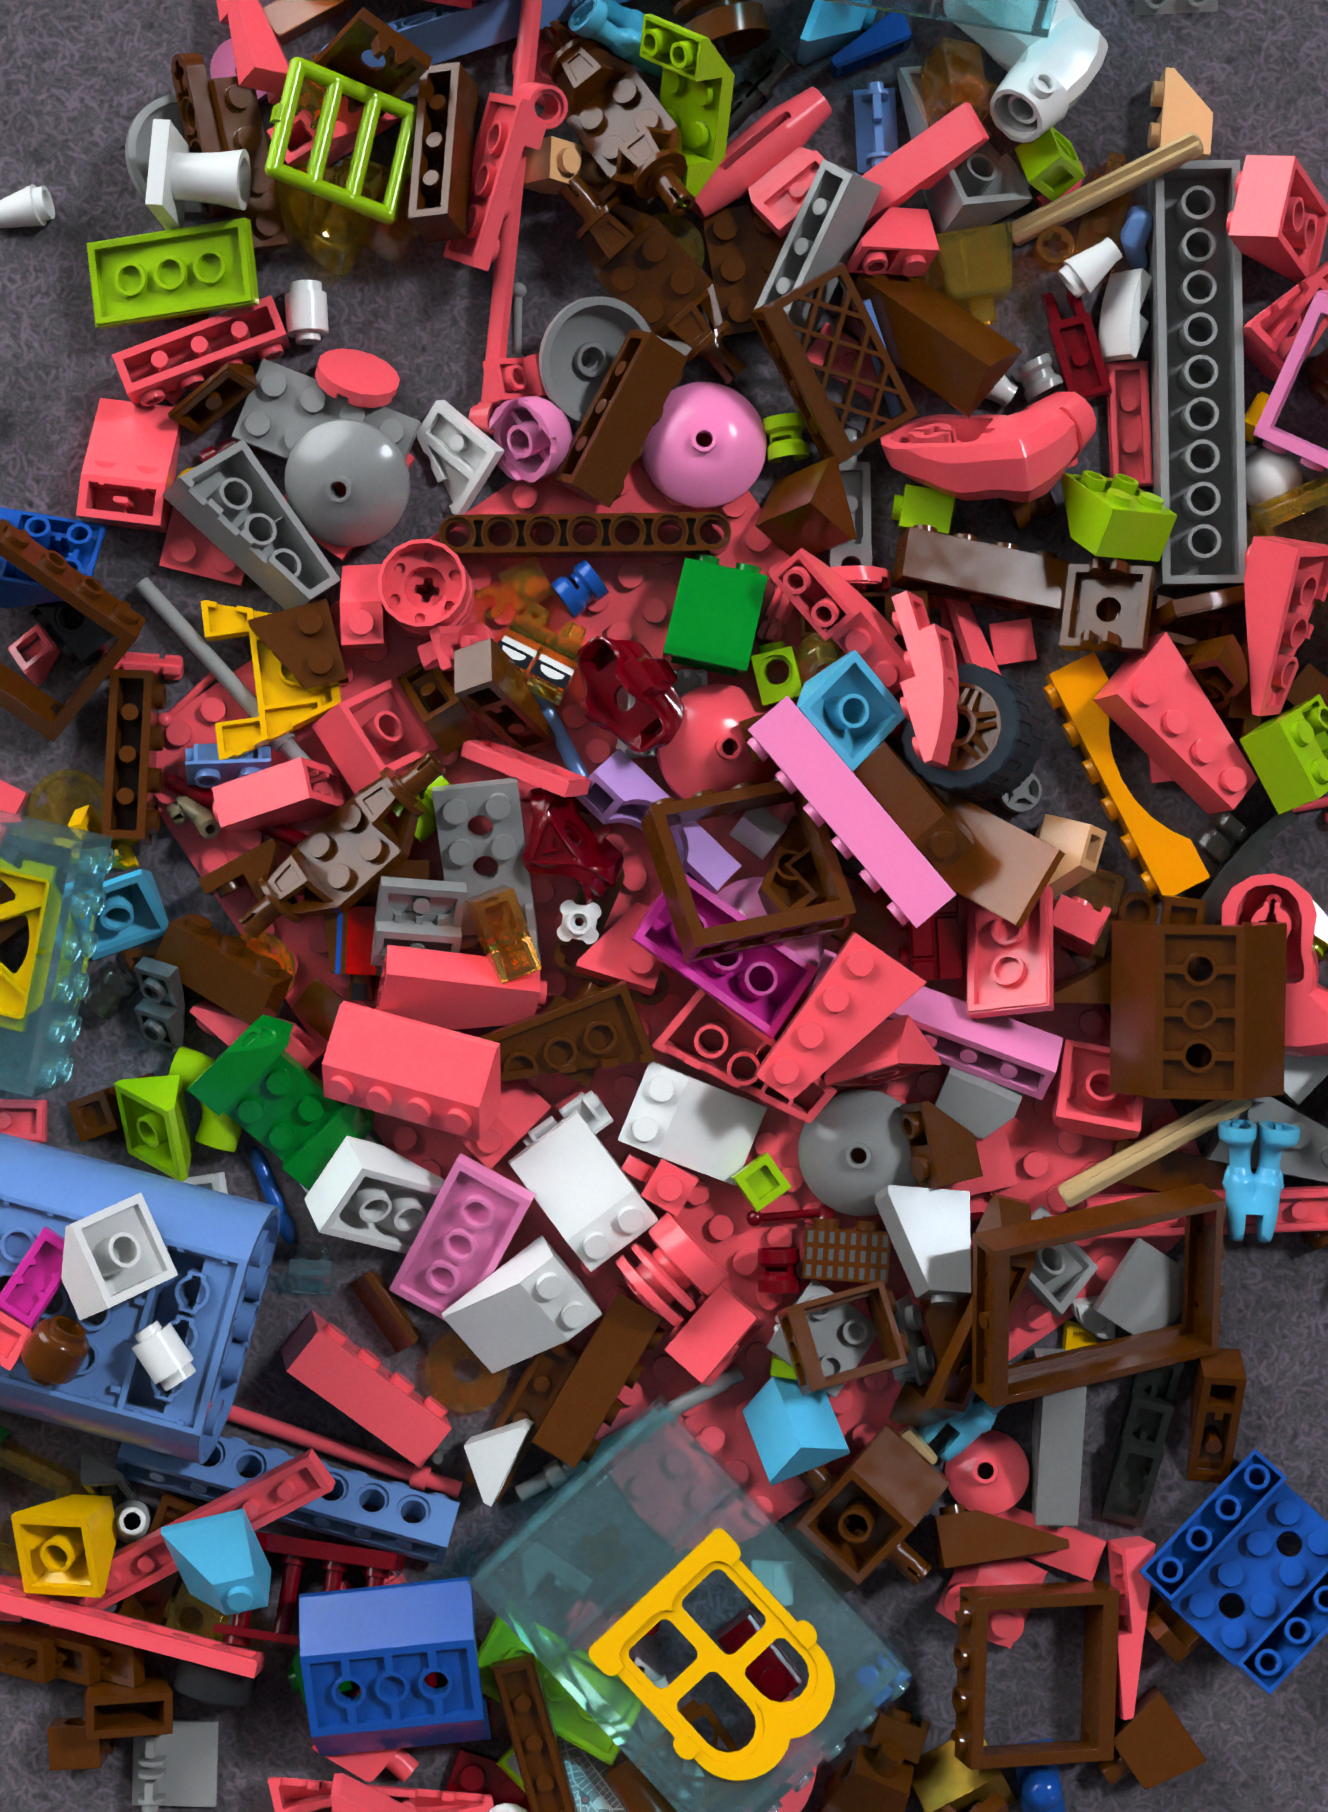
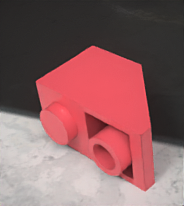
M890 207L861 238L846 264L848 273L904 275L906 277L924 276L940 250L929 209Z

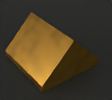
M952 1739L922 1754L918 1764L911 1761L908 1762L914 1768L911 1784L925 1812H941V1808L947 1803L957 1812H969L976 1803L985 1801L995 1792L1007 1803V1806L1017 1802L1000 1768L970 1770L954 1756L955 1742Z

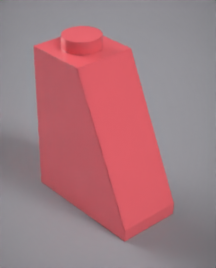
M303 757L212 787L214 796L212 809L215 819L220 824V828L238 833L333 814L347 802L340 770Z

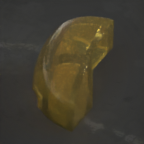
M344 158L340 166L325 167L323 180L345 189L352 158ZM309 161L295 165L292 168L306 173ZM369 161L361 196L383 204L391 169ZM276 180L281 210L297 240L323 267L343 278L359 259L379 221Z

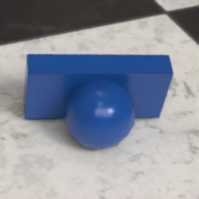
M1047 1738L1017 1744L1054 1742L1053 1738ZM1058 1764L1014 1767L1022 1812H1065Z

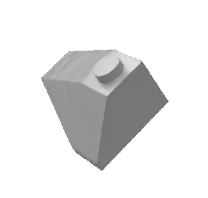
M934 65L900 67L896 72L911 140L964 103L963 99ZM983 125V127H984V129H985L987 135L990 137V136H991V133H990V132L988 131V129ZM989 140L931 189H923L925 202L941 236L977 232L1025 206L1032 199L1016 163L1008 153L1001 156Z

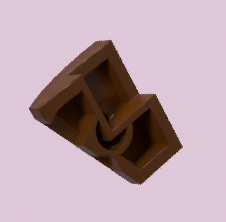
M1230 634L1176 647L1216 713L1224 711L1233 696H1237L1248 681L1245 657L1235 636Z
M797 815L790 819L786 832L758 891L762 905L768 915L821 904L827 900L810 852V847Z

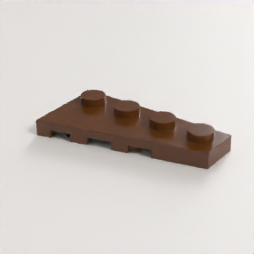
M625 980L478 1036L479 1038L500 1043L501 1082L533 1078L536 1075L557 1072L563 1074L588 1068H609L620 1066V1064L656 1061Z

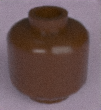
M66 1316L46 1318L36 1324L21 1353L23 1364L29 1371L28 1374L33 1381L44 1386H51L53 1384H66L75 1378L90 1348L88 1339L85 1336V1329L81 1324Z

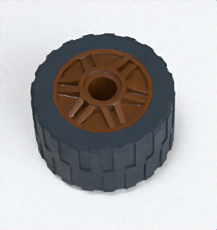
M966 663V665L957 664L959 676V699L956 708L958 709V724L954 742L951 744L952 749L948 766L938 769L925 764L917 757L912 745V738L916 735L912 722L906 717L900 722V742L903 745V754L918 777L925 779L926 783L965 799L972 798L977 801L999 798L1010 790L1014 791L1018 788L1021 782L1026 777H1029L1034 770L1033 767L1040 758L1042 752L1041 745L1042 741H1044V730H1042L1041 723L1043 721L1040 711L1037 710L1036 702L1032 696L1027 694L1018 683L986 667L982 668L976 664Z

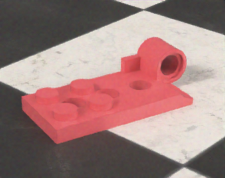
M528 82L520 86L514 96L489 93L473 152L467 238L448 240L443 257L489 271L490 264L495 261L499 253L500 241L498 236L502 222L508 218L511 211L512 199L510 195L524 146L540 151L546 129H553L559 126L567 115L568 101L561 89L553 85ZM542 95L545 99V109L538 116L535 112V102Z

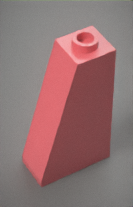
M387 945L375 1009L450 1030L504 1026L535 1015L537 1006L544 1007L547 996V981L540 980V963L534 962L536 968L502 980L490 957ZM503 958L498 960L499 964L505 963ZM516 961L511 962L512 966L518 965ZM529 963L524 964L525 969L531 967ZM508 971V975L504 972L505 976L511 975L510 971Z

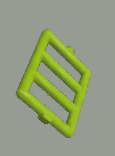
M294 57L289 63L281 101L274 105L272 109L270 123L275 124L265 164V173L270 178L382 223L393 224L397 220L405 181L411 177L413 163L411 155L415 140L417 107L304 58ZM304 78L326 87L306 173L284 164ZM342 94L364 103L345 189L323 180ZM380 110L402 119L383 204L361 196Z

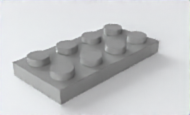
M263 358L256 374L258 387L248 394L232 438L237 441L244 439L247 445L288 461L295 444L314 427L332 420L352 419L371 424L384 432L398 446L406 461L421 423L417 419L384 406L377 408L355 407L348 404V398L340 394L337 395V399L332 398L318 386L316 379Z

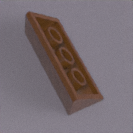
M861 273L857 276L854 285L862 301L871 300L887 352L894 366L968 418L1022 354L1020 348L916 276L868 275L866 273ZM849 303L848 310L854 312L851 304ZM846 316L842 328L860 341L862 327L859 321Z

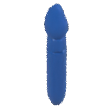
M253 1146L250 1151V1160L267 1204L279 1207V1233L287 1244H292L296 1235L294 1221L287 1214L283 1197L266 1155L260 1148Z

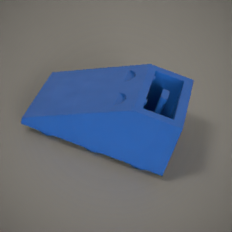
M0 507V520L2 518L20 531L24 528L31 538L44 548L56 551L62 555L71 567L84 576L93 577L107 529L105 524ZM0 556L1 608L8 609L64 601Z

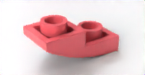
M532 354L523 358H492L482 362L490 403H504L511 399L528 396L549 399L540 378L539 354Z

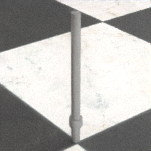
M148 577L142 579L135 589L251 718L258 717L257 698ZM293 732L269 743L276 752L281 751L289 761L299 757L311 760L293 740L295 738Z
M737 1364L724 1371L712 1387L700 1384L600 1439L601 1444L589 1464L581 1461L579 1466L574 1468L564 1461L560 1462L557 1458L544 1465L541 1473L515 1486L519 1498L523 1502L551 1486L553 1489L558 1488L569 1482L568 1477L745 1380L741 1369Z

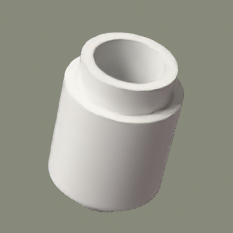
M297 280L288 284V292L284 295L287 336L296 338V343L300 345L318 344L321 342V337L329 334L327 293L322 291V283L320 281Z
M158 1320L134 1335L139 1343L132 1347L133 1352L155 1385L160 1383L165 1392L196 1372L191 1363L194 1359L171 1323L162 1327Z

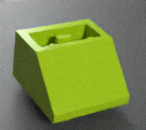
M1084 470L1082 475L1063 474L1061 484L1070 536L1074 541L1097 557L1160 561L1178 516L1163 505V498L1138 488L1139 482L1136 479L1123 474H1115L1114 478H1107L1089 470Z
M1320 694L1266 721L1239 739L1278 815L1317 800L1328 792V707L1325 705Z

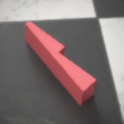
M964 102L862 175L881 185L882 189L858 239H861L890 207L901 206L919 189H931L990 139L970 103Z
M1141 1536L1107 1540L1110 1583L1112 1587L1120 1591L1115 1715L1123 1720L1134 1718L1151 1587L1139 1571L1155 1555L1156 1548L1155 1543Z

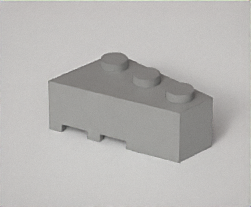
M1271 1096L1250 1099L1252 1102L1251 1108L1231 1118L1250 1120L1257 1125L1256 1139L1251 1150V1168L1257 1169L1259 1121L1282 1122L1300 1128L1298 1144L1295 1147L1283 1150L1280 1161L1282 1174L1328 1182V1128ZM1217 1127L1202 1157L1229 1163L1228 1145L1219 1139Z

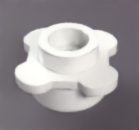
M573 900L564 901L560 906V912L563 914L562 925L557 929L558 937L565 942L571 939L583 940L586 944L595 943L599 938L596 925L597 919L602 914L600 906L593 902L588 905H578ZM577 918L583 919L584 923L582 926L575 924Z

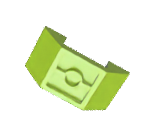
M644 14L639 57L663 67L659 102L682 132V154L685 156L687 165L680 180L696 198L725 157L735 75L708 37L653 14ZM678 198L677 202L680 206L686 207L683 201Z

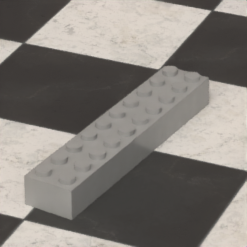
M1191 160L1147 182L1148 212L1153 216V228L1148 238L1149 275L1153 277L1149 286L1153 494L1163 498V505L1178 515L1160 561H1154V569L1156 571L1154 590H1220L1244 585L1246 571L1245 555L1247 552L1242 253L1226 231L1227 217L1230 211H1234L1237 197L1235 181L1240 171V160Z

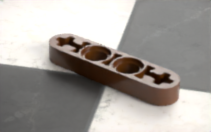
M198 52L175 54L171 63V73L185 141L191 148L190 153L223 152L204 60ZM199 202L201 212L207 220L228 218L232 215L233 208Z

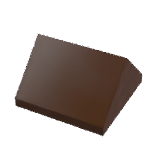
M829 457L775 481L755 526L790 557L800 548L816 556L857 539L836 457Z

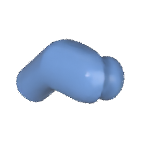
M1142 205L1133 206L1127 211L1126 222L1120 235L1126 260L1131 270L1144 269L1149 263L1145 246L1153 228V216Z

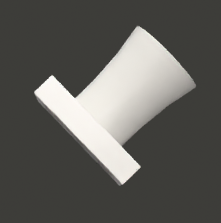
M153 119L145 205L166 230L183 228L186 201L217 204L244 211L249 202L251 186V166L247 150L190 153V146L171 120Z

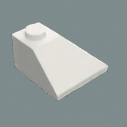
M142 1193L136 1194L65 1227L61 1280L79 1320L109 1309L178 1275Z

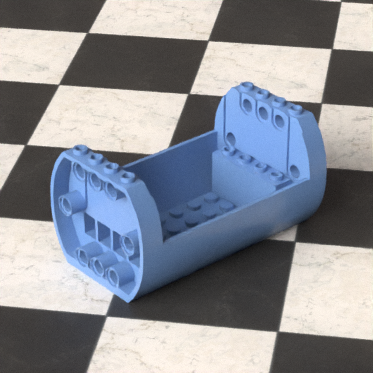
M0 1132V1278L13 1275L44 1227H49L65 1238V1227L139 1193H142L178 1273L177 1276L106 1309V1319L101 1324H92L86 1318L79 1320L63 1284L59 1289L63 1297L61 1309L58 1312H48L45 1310L39 1321L55 1316H66L77 1321L86 1332L85 1336L90 1345L88 1355L72 1381L66 1384H53L51 1386H44L33 1381L28 1374L29 1371L23 1364L22 1358H20L16 1367L11 1371L0 1365V1410L195 1463H205L218 1443L235 1400L278 1242L280 1230L279 1207ZM158 1320L162 1327L168 1323L172 1324L194 1359L191 1363L196 1369L195 1373L166 1392L160 1383L155 1385L132 1350V1347L139 1343L134 1335Z

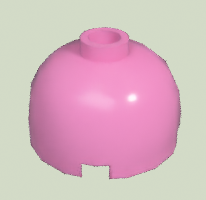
M538 396L520 397L505 401L495 409L489 421V430L494 429L495 443L505 450L497 465L509 478L515 481L523 479L528 481V483L536 482L555 473L566 457L573 439L570 423L564 412L553 402Z

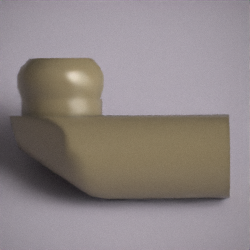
M187 796L175 798L177 801L166 808V812L176 825H182L190 818L200 834L206 839H213L220 833V824L212 812Z

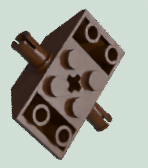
M888 1423L839 1474L837 1472L832 1474L821 1465L797 1475L815 1493L814 1500L776 1538L775 1542L835 1598L839 1599L859 1586L881 1562L886 1560L901 1572L913 1586L920 1582V1577L923 1579L930 1571L932 1565L925 1561L904 1540L950 1484V1480ZM853 1514L860 1515L863 1518L857 1521L854 1519Z

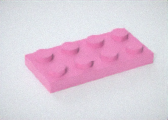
M460 1153L389 1290L445 1321L441 1315L442 1312L494 1273L536 1194Z

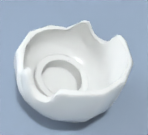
M1261 448L1245 459L1246 502L1249 506L1264 513L1282 512L1297 501L1302 489L1303 473L1298 461L1290 453L1279 454L1267 448Z

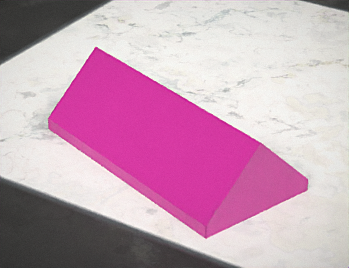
M685 874L702 928L748 919ZM663 891L646 911L631 939L770 1039L774 1038L818 971V968L783 943L686 963Z

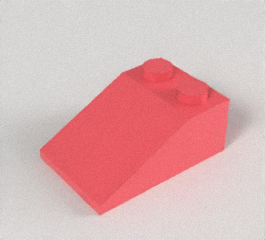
M1246 155L1243 170L1239 171L1236 176L1235 191L1237 197L1234 211H1230L1227 217V234L1242 254L1298 284L1319 267L1328 226V205L1296 156Z

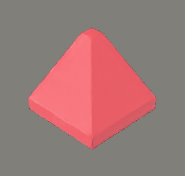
M40 623L7 648L24 674L37 686L45 681L60 653V649ZM38 636L40 637V639H39L38 641H36L33 645H31V646H30L28 649H26L23 653L20 652L23 648H25L28 644H30V643H31L33 640H35Z

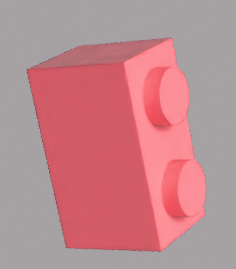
M722 1285L716 1288L709 1296L703 1294L696 1303V1308L698 1309L688 1322L683 1320L672 1330L668 1337V1340L671 1342L664 1349L701 1384L712 1387L766 1323L731 1290Z

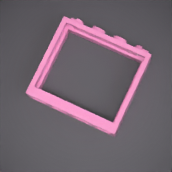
M1328 290L1316 291L1253 435L1264 439L1262 446L1279 454H1285L1286 450L1302 457L1300 460L1301 464L1323 472L1325 468L1328 469V450L1277 428L1275 424L1324 314L1328 315Z

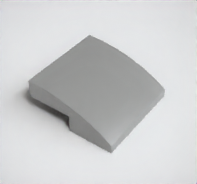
M381 876L375 914L371 966H383L387 945L460 953L462 941L461 925L467 896L466 883Z
M1136 1238L1092 1306V1309L1132 1335L1172 1326L1182 1311L1184 1267L1142 1239Z

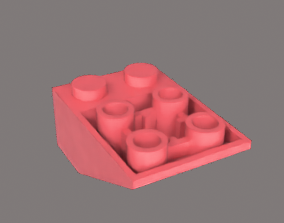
M100 398L81 472L76 510L78 518L82 521L105 524L106 526L167 533L172 504L162 494L175 482L182 425L168 416V412L174 407L155 404L142 406L141 403L133 405L131 401Z

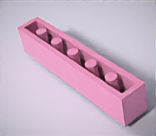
M788 696L748 729V732L753 736L747 741L748 745L762 761H765L770 756L781 769L775 774L776 778L790 794H793L798 789L809 802L803 807L804 811L818 827L826 822L837 835L831 840L832 844L846 860L854 855L864 869L858 874L874 893L882 888L892 902L886 907L902 926L910 921L915 928H918L956 895Z
M824 949L817 966L818 971L811 981L806 998L836 957V953ZM925 986L921 987L883 1021L886 1022L909 1014L939 1056L940 1063L1039 1100L1043 1099L1056 1074L1063 1043L1062 1037L1005 1016L971 1019L967 1015V1002Z

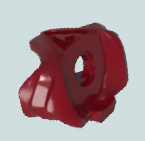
M602 636L591 638L577 652V663L584 685L582 707L585 711V717L594 725L614 734L628 748L637 753L669 744L680 728L685 715L684 705L673 688L678 676L666 659L653 658L642 644L635 641L603 638ZM622 687L636 698L635 704L629 710H623L617 702V694Z
M539 787L531 789L528 795L520 797L521 802L531 808L533 815L529 840L522 856V862L528 872L537 875L553 874L573 878L581 884L587 904L593 902L597 897L603 896L609 886L614 887L621 873L624 858L622 853L606 839L612 833L609 824L604 825L575 796L565 798Z

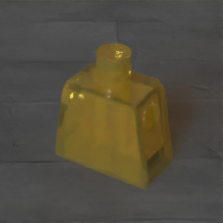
M1011 222L935 234L940 250L934 259V263L946 297L958 306L969 304L970 314L985 325L997 323L994 300L1008 298L1012 291Z

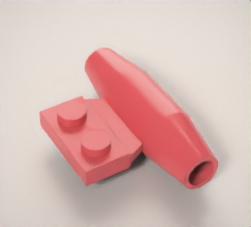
M815 87L804 90L767 111L728 143L724 159L695 198V203L691 209L700 218L704 219L749 193L753 211L780 238L789 232L820 164L825 159L817 150L812 151L803 148L832 114V109L822 93Z

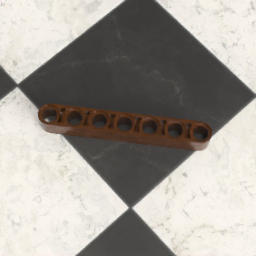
M714 512L476 514L449 516L439 526L438 536L440 543L448 546L460 559L695 556L696 553L715 556L724 552L728 547L731 537V526L726 517ZM710 524L719 526L724 532L722 541L713 545L707 544L700 537L702 528ZM585 525L591 526L597 532L596 540L587 546L579 545L573 539L575 531ZM631 525L637 528L640 536L634 544L623 545L618 542L615 536L618 529L622 526ZM665 525H675L680 529L682 537L677 543L667 545L658 538L659 530ZM503 526L512 531V539L505 546H495L489 541L490 533L496 527ZM540 526L550 527L555 532L553 541L546 546L536 545L531 540L533 531ZM455 527H464L470 532V538L463 546L454 547L447 541L449 532Z

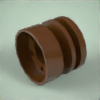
M670 0L671 5L675 6L673 8L675 20L687 23L683 26L684 28L708 37L721 56L719 39L723 38L728 56L731 58L757 48L771 36L769 24L761 3L752 0Z

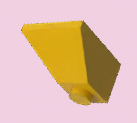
M72 1494L14 1512L11 1515L24 1593L101 1598L105 1594L118 1536L111 1496Z

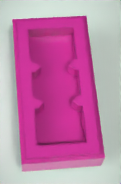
M44 1227L0 1293V1309L30 1329L36 1326L63 1285L61 1274L64 1237L49 1227Z

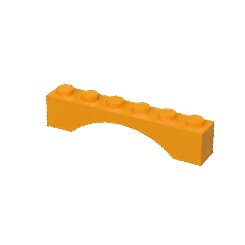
M1095 652L1047 675L1045 680L1048 685L1043 687L1044 695L1053 710L1060 707L1067 723L1062 725L1063 732L1072 747L1080 746L1086 758L1085 761L1081 762L1082 769L1092 785L1097 782L1099 783L1105 795V798L1100 800L1101 806L1111 822L1118 820L1125 834L1119 837L1120 843L1130 860L1137 857L1144 871L1138 876L1148 896L1156 895L1159 901H1163V895L1175 896L1210 878L1191 839L1171 831L1152 818L1134 799L1123 782L1113 758L1109 737V716L1093 701L1109 681Z

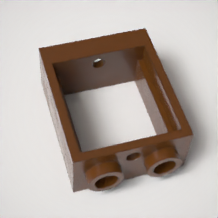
M883 1280L792 1305L777 1312L802 1396L908 1364L906 1355L910 1353L909 1343L905 1333L902 1330L898 1331L893 1315L897 1312L896 1301L892 1291L885 1289ZM866 1299L884 1360L824 1377L806 1316Z

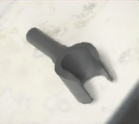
M443 1439L428 1459L439 1470H444L454 1462L458 1452Z

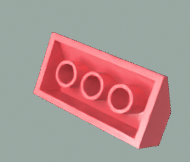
M343 1001L339 1005L322 1062L324 1097L474 1140H481L501 1111L500 1043Z

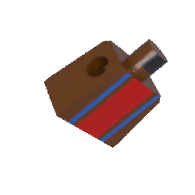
M352 906L346 912L323 915L331 974H350L349 1000L374 1001L375 975L381 976L383 966H371L376 907Z

